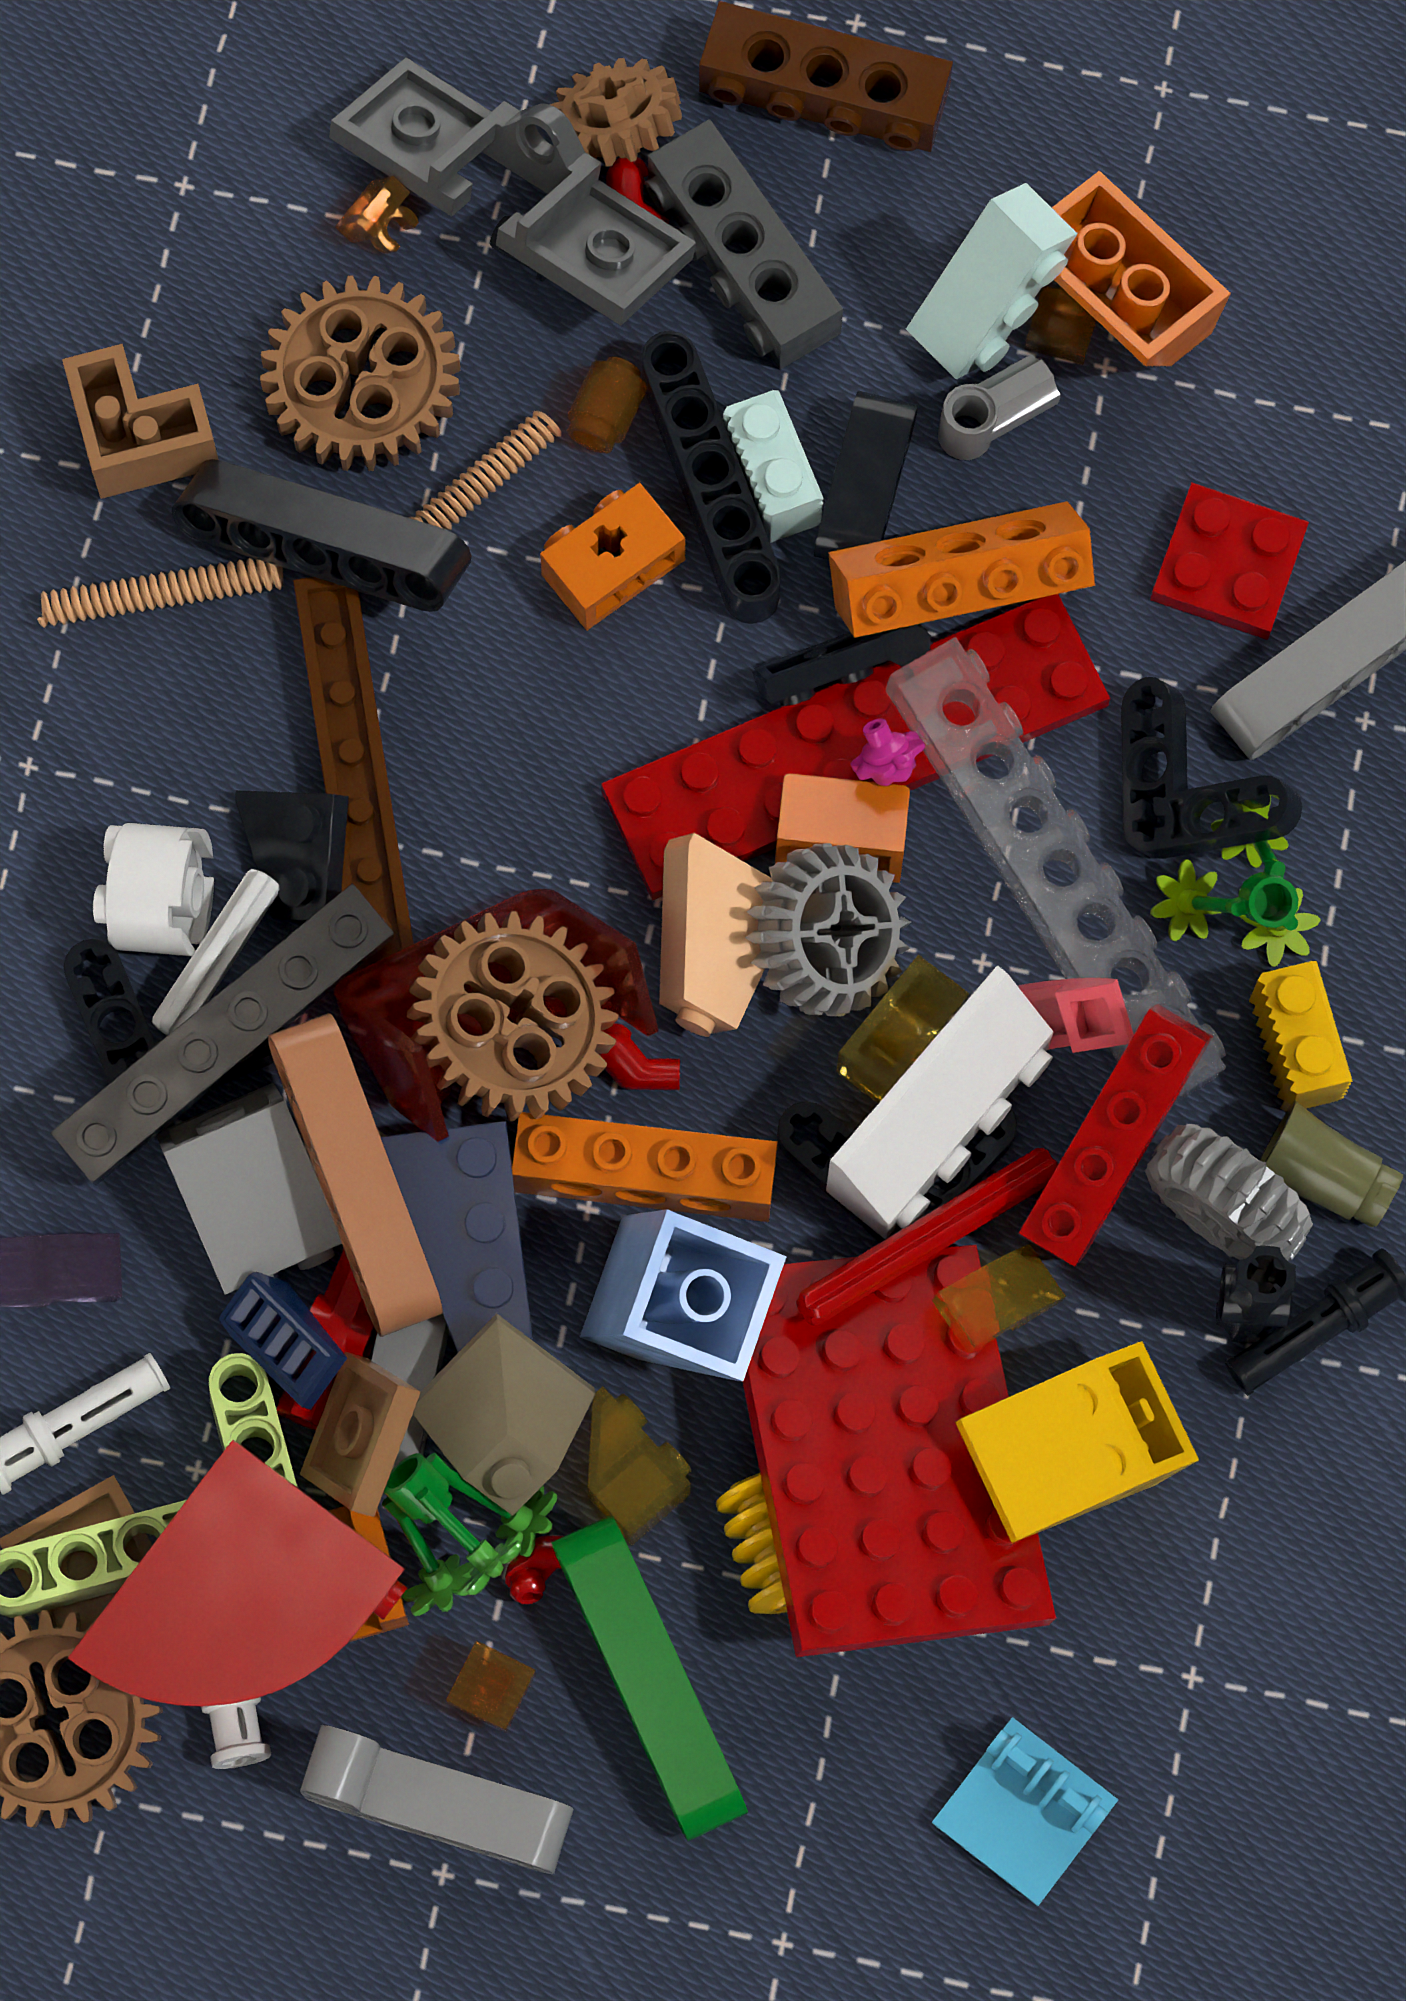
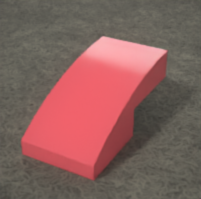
M1072 978L1018 985L1019 989L1053 1030L1048 1050L1071 1046L1072 1053L1127 1045L1134 1036L1117 979Z

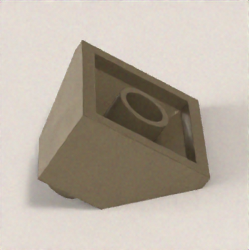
M496 1313L421 1391L413 1415L460 1476L513 1516L558 1470L595 1396V1389Z

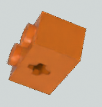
M640 482L625 493L623 490H616L607 495L597 504L592 517L576 528L573 525H567L555 532L546 541L543 547L544 551L540 553L542 576L586 631L685 561V537ZM605 547L607 552L599 555V549ZM620 549V555L614 558L611 553Z

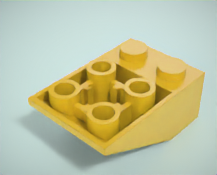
M1143 1341L1086 1362L955 1422L1012 1543L1153 1487L1199 1461Z

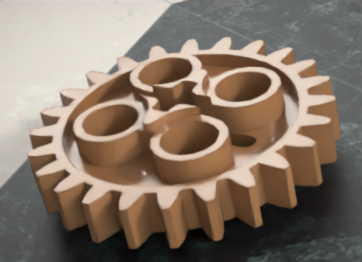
M348 276L345 292L337 294L333 286L328 281L323 282L322 289L324 299L317 302L307 293H301L300 298L303 308L301 314L286 308L281 311L283 323L287 331L272 328L268 331L270 345L276 350L261 352L263 368L270 371L260 375L263 392L271 394L265 399L269 415L281 414L277 420V425L282 436L297 431L294 442L299 453L315 443L317 461L321 465L330 458L333 452L340 455L342 470L348 471L355 456H363L368 471H374L376 455L382 453L386 455L394 466L399 465V447L405 445L415 454H420L421 444L418 434L422 432L428 436L438 438L440 436L439 423L434 416L451 418L453 415L452 402L447 397L460 394L459 379L452 375L461 371L459 355L449 353L455 348L454 334L452 331L440 332L444 326L443 316L440 311L424 316L426 311L424 295L420 294L408 303L404 302L403 283L398 282L388 294L381 293L378 276H373L367 291L358 290L354 277ZM379 328L386 329L371 349V340L376 330ZM341 329H354L360 333L356 339L347 343H340L331 339L333 334ZM400 351L411 352L416 356L412 362L402 366L392 365L386 361L390 355ZM368 356L370 361L371 373L368 371H363ZM350 374L359 375L353 391ZM323 380L335 385L325 395L316 396L305 391L315 381ZM350 398V407L345 417L342 419L336 418L335 415L342 410L346 401L348 402ZM380 403L391 408L381 418L372 419L361 414L364 408L370 404Z
M517 911L510 912L501 928H499L491 913H486L478 922L477 931L467 921L462 922L454 931L455 940L443 935L434 946L437 956L428 954L418 968L426 977H418L409 990L414 996L424 1000L414 1003L407 1011V1018L424 1023V1026L419 1028L410 1038L411 1044L430 1045L431 1047L430 1053L420 1065L422 1068L441 1065L445 1072L439 1079L437 1087L441 1090L457 1082L462 1086L458 1104L463 1106L474 1095L482 1098V1116L488 1117L499 1103H504L509 1121L517 1119L522 1113L525 1104H527L530 1113L535 1119L541 1118L548 1111L549 1101L559 1111L563 1110L572 1101L571 1091L582 1096L592 1086L588 1075L597 1077L607 1066V1063L599 1054H607L616 1043L613 1037L602 1030L610 1028L618 1020V1014L601 1009V1005L606 1003L614 994V989L595 987L593 982L604 969L603 965L583 966L580 960L588 948L585 943L577 945L570 951L563 946L567 928L562 926L551 938L543 935L544 923L541 916H537L527 929H521ZM496 962L505 966L512 976V984H504L492 977L488 970V963ZM464 985H470L473 993H467L464 990ZM543 996H552L559 999L567 1010V1017L560 1018L552 1015L544 1005ZM510 1008L519 1013L516 1018V1024L507 1019ZM467 1014L474 1017L481 1025L483 1035L473 1036L466 1033L460 1027L457 1015ZM552 1038L559 1039L562 1046L556 1047ZM513 1048H523L532 1053L537 1061L538 1070H528L518 1064L513 1055Z
M42 1610L38 1629L33 1630L25 1617L20 1615L14 1617L15 1637L10 1639L0 1630V1686L8 1680H17L24 1686L27 1692L26 1707L19 1715L14 1718H6L0 1713V1796L4 1798L1 1818L10 1819L21 1806L26 1807L27 1827H37L45 1810L50 1811L55 1829L65 1828L68 1819V1809L74 1808L77 1816L83 1823L91 1822L93 1818L91 1802L97 1800L106 1809L114 1810L117 1808V1803L111 1789L117 1785L122 1789L135 1792L138 1786L128 1773V1770L131 1766L151 1768L153 1764L147 1756L139 1751L141 1743L161 1741V1735L144 1727L145 1719L163 1713V1707L144 1704L143 1698L123 1692L100 1681L93 1675H91L86 1689L77 1695H68L62 1690L58 1682L59 1669L68 1660L69 1655L87 1633V1631L85 1633L80 1632L81 1621L80 1615L77 1612L70 1611L62 1628H57L51 1611ZM35 1662H39L42 1665L47 1693L53 1707L67 1709L69 1719L60 1723V1732L76 1766V1773L73 1776L66 1775L56 1734L53 1730H41L39 1728L38 1719L47 1715V1708L31 1673V1665ZM93 1720L104 1722L112 1733L110 1749L105 1755L97 1759L90 1758L84 1754L79 1743L81 1730ZM29 1743H37L43 1747L49 1760L46 1773L42 1778L34 1782L24 1779L19 1774L16 1765L18 1753Z

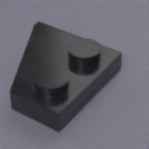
M236 790L235 801L257 870L267 874L279 884L278 895L269 907L273 919L307 921L341 893L349 796L321 793Z

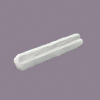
M254 869L246 873L154 1014L152 1023L162 1033L168 1036L207 1004L278 895L279 884L274 879Z

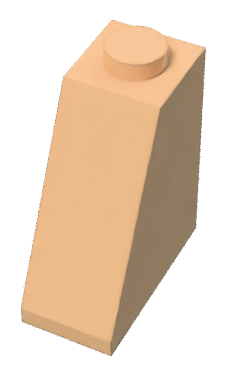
M695 833L670 839L664 850L659 1004L677 1013L675 1021L684 1029L700 1036L709 1037L711 1033L738 1028L765 968H758L751 964L761 950L759 944L752 943L745 938L753 931H758V920L754 919L746 911L754 906H762L763 900L754 887L761 885L762 882H772V879Z

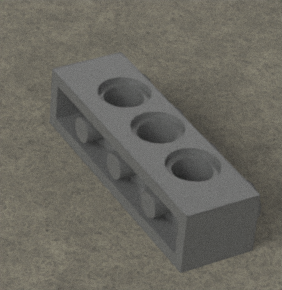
M710 119L648 155V180L644 183L648 196L660 213L664 214L667 211L671 213L680 226L677 229L678 231L696 242L693 260L697 261L702 258L713 274L710 280L715 293L725 307L729 309L735 305L747 322L743 325L745 334L754 350L760 356L768 353L779 370L841 334L842 306ZM702 194H711L718 197L721 201L707 207L696 204L693 199ZM734 241H744L751 244L754 249L745 254H735L725 247ZM776 288L785 292L787 297L781 301L769 302L762 299L758 294L765 289Z

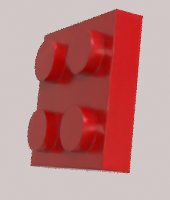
M1191 482L1150 600L1268 640L1309 522Z

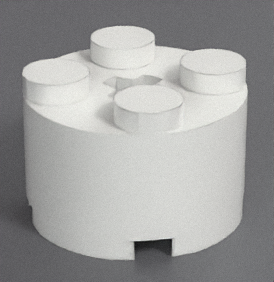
M125 823L123 826L110 825L104 839V858L106 863H109L106 885H98L94 894L93 915L95 922L107 924L108 942L116 950L193 956L195 949L192 944H201L207 934L213 903L214 877H204L201 858H213L212 844L207 831L198 828Z

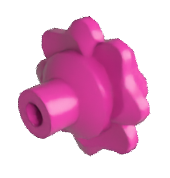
M880 718L870 721L863 728V733L868 743L862 748V753L851 762L852 769L860 780L872 778L880 786H889L893 782L907 781L911 776L912 770L917 766L915 756L926 747L923 740L919 738L916 731L905 733L891 732L885 719Z

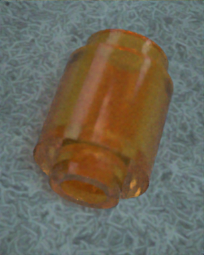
M608 357L606 361L598 360L592 362L568 412V419L571 422L567 429L568 435L575 442L592 451L599 453L612 452L615 443L624 441L647 391L646 383L640 378V370L629 361L618 357Z

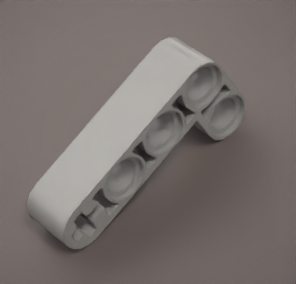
M325 1725L320 1726L300 1788V1792L305 1799L324 1807L548 1874H554L574 1810L566 1804L383 1749L372 1739Z

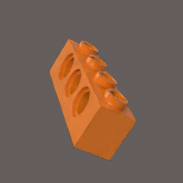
M1068 501L828 552L835 609L854 638L1095 586L1090 528Z
M522 1112L518 1119L512 1164L515 1193L769 1222L778 1142L553 1115H543L541 1118L535 1119L531 1113Z

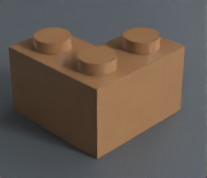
M123 344L62 359L91 470L101 499L195 475L205 461L211 459L219 460L198 384L138 399Z

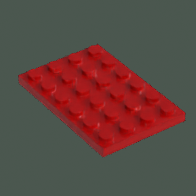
M977 1245L947 1247L821 1325H810L804 1318V1315L798 1311L796 1301L799 1298L800 1292L856 1257L784 1264L743 1380V1386L796 1657L1049 1626L1056 1619L1039 1535L1036 1533L1014 1543L1011 1542L955 1423L963 1417L1009 1397Z

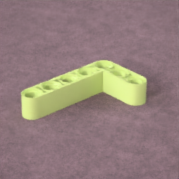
M243 1353L229 1354L221 1358L212 1367L209 1376L210 1404L223 1451L232 1440L241 1444L244 1440L251 1437L265 1439L274 1449L272 1456L265 1463L297 1486L265 1370L251 1356ZM242 1375L255 1383L257 1387L255 1394L244 1402L229 1401L220 1391L222 1384L233 1376ZM186 1500L1 1550L0 1575L9 1569L20 1568L26 1570L32 1576V1583L29 1590L17 1598H7L0 1594V1615L10 1618L19 1615L25 1617L39 1613L42 1610H51L118 1592L139 1564V1562L132 1561L126 1555L125 1548L127 1543L133 1536L139 1533H147L158 1539ZM75 1551L91 1553L98 1561L95 1571L90 1577L83 1580L69 1579L60 1571L62 1561L68 1554Z

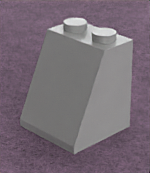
M274 1083L164 1129L156 1136L225 1295L238 1290L248 1275L253 1272L274 1277V1273L294 1264H297L300 1270H305L320 1265L335 1256L333 1247L342 1244L312 1163L285 1100Z

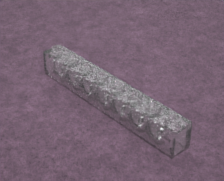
M954 637L892 673L885 691L910 731H916L919 738L923 740L926 746L923 750L1065 979L1111 978L1112 970L1120 967L1129 968L1138 974L1142 983L1140 993L1135 995L1122 993L1133 1034H1135L1149 1008L1159 1004L1213 1036L1175 1101L1177 1103L1217 1079L1226 1069L1221 1058L1226 1056L1223 1044L1212 1027L1207 1023L1200 1026L1187 1004L1192 1001L1191 995L1179 974L1173 969L1166 972L1153 952V950L1158 948V945L1148 924L1139 915L1134 918L1131 917L1120 899V896L1124 894V890L1112 867L1107 862L1098 864L1086 845L1090 841V835L1081 817L1074 809L1070 808L1065 811L1052 791L1057 787V784L1047 763L1039 755L1030 756L1019 736L1023 735V729L1015 712L1006 702L998 705L986 686V683L990 681V677L983 661L973 649L965 652L958 639ZM954 701L965 703L972 709L975 721L964 726L953 724L945 717L943 706ZM986 754L996 755L1007 765L1008 775L1000 779L988 778L979 771L976 759ZM1019 807L1033 810L1041 820V829L1032 833L1018 830L1010 820V811ZM1053 860L1066 863L1074 873L1075 883L1065 887L1052 884L1044 874L1043 865ZM1084 914L1099 916L1107 925L1108 937L1099 941L1084 937L1078 929L1077 918ZM1128 1044L1108 1047L1117 1062L1120 1060Z

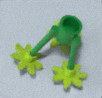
M1271 795L1270 804L1264 808L1251 810L1242 804L1244 812L1253 811L1268 819ZM1223 819L1215 820L1211 824V829L1215 831L1221 825ZM1284 837L1223 848L1221 850V857L1227 860L1235 857L1245 849L1247 858L1253 867L1258 868L1262 863L1265 867L1263 872L1251 875L1243 882L1239 890V897L1228 899L1207 896L1217 881V873L1208 872L1196 880L1192 862L1184 859L1178 869V881L1165 875L1156 877L1157 886L1169 899L1157 903L1150 912L1155 918L1172 917L1168 929V936L1171 941L1179 940L1185 933L1188 925L1198 938H1207L1208 926L1203 914L1213 915L1223 912L1239 916L1248 924L1257 927L1242 940V948L1249 950L1267 942L1266 954L1268 963L1272 967H1276L1280 963L1285 945L1293 952L1301 956H1307L1310 953L1309 946L1303 936L1297 931L1309 930L1320 922V918L1314 914H1295L1302 902V889H1295L1289 881L1283 879L1286 868L1285 864L1278 861L1272 849L1282 851L1288 848V842Z

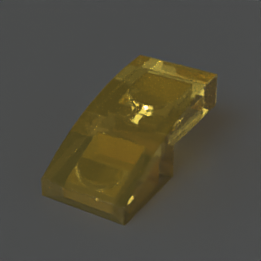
M1028 1244L986 1264L939 1291L932 1302L967 1353L970 1354L1007 1330L1011 1329L1013 1332L1062 1302L1066 1295L1032 1246Z

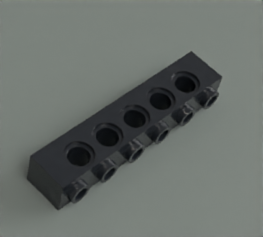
M352 883L50 1133L88 1179L97 1186L268 1044V1035L289 1027L393 941L394 932Z

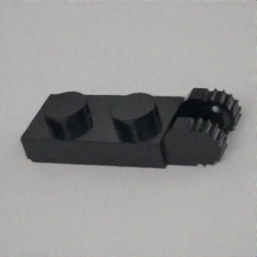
M921 624L856 638L849 632L757 666L752 673L759 693L770 704L779 701L781 706H790L810 699L816 694L815 687L837 680L840 684H849L865 679L873 674L872 666L889 660L903 667L914 663L916 658L921 660L922 656L926 657V653L931 651L930 645L933 643L930 641V638L932 636L928 633L929 630L925 627L923 628Z

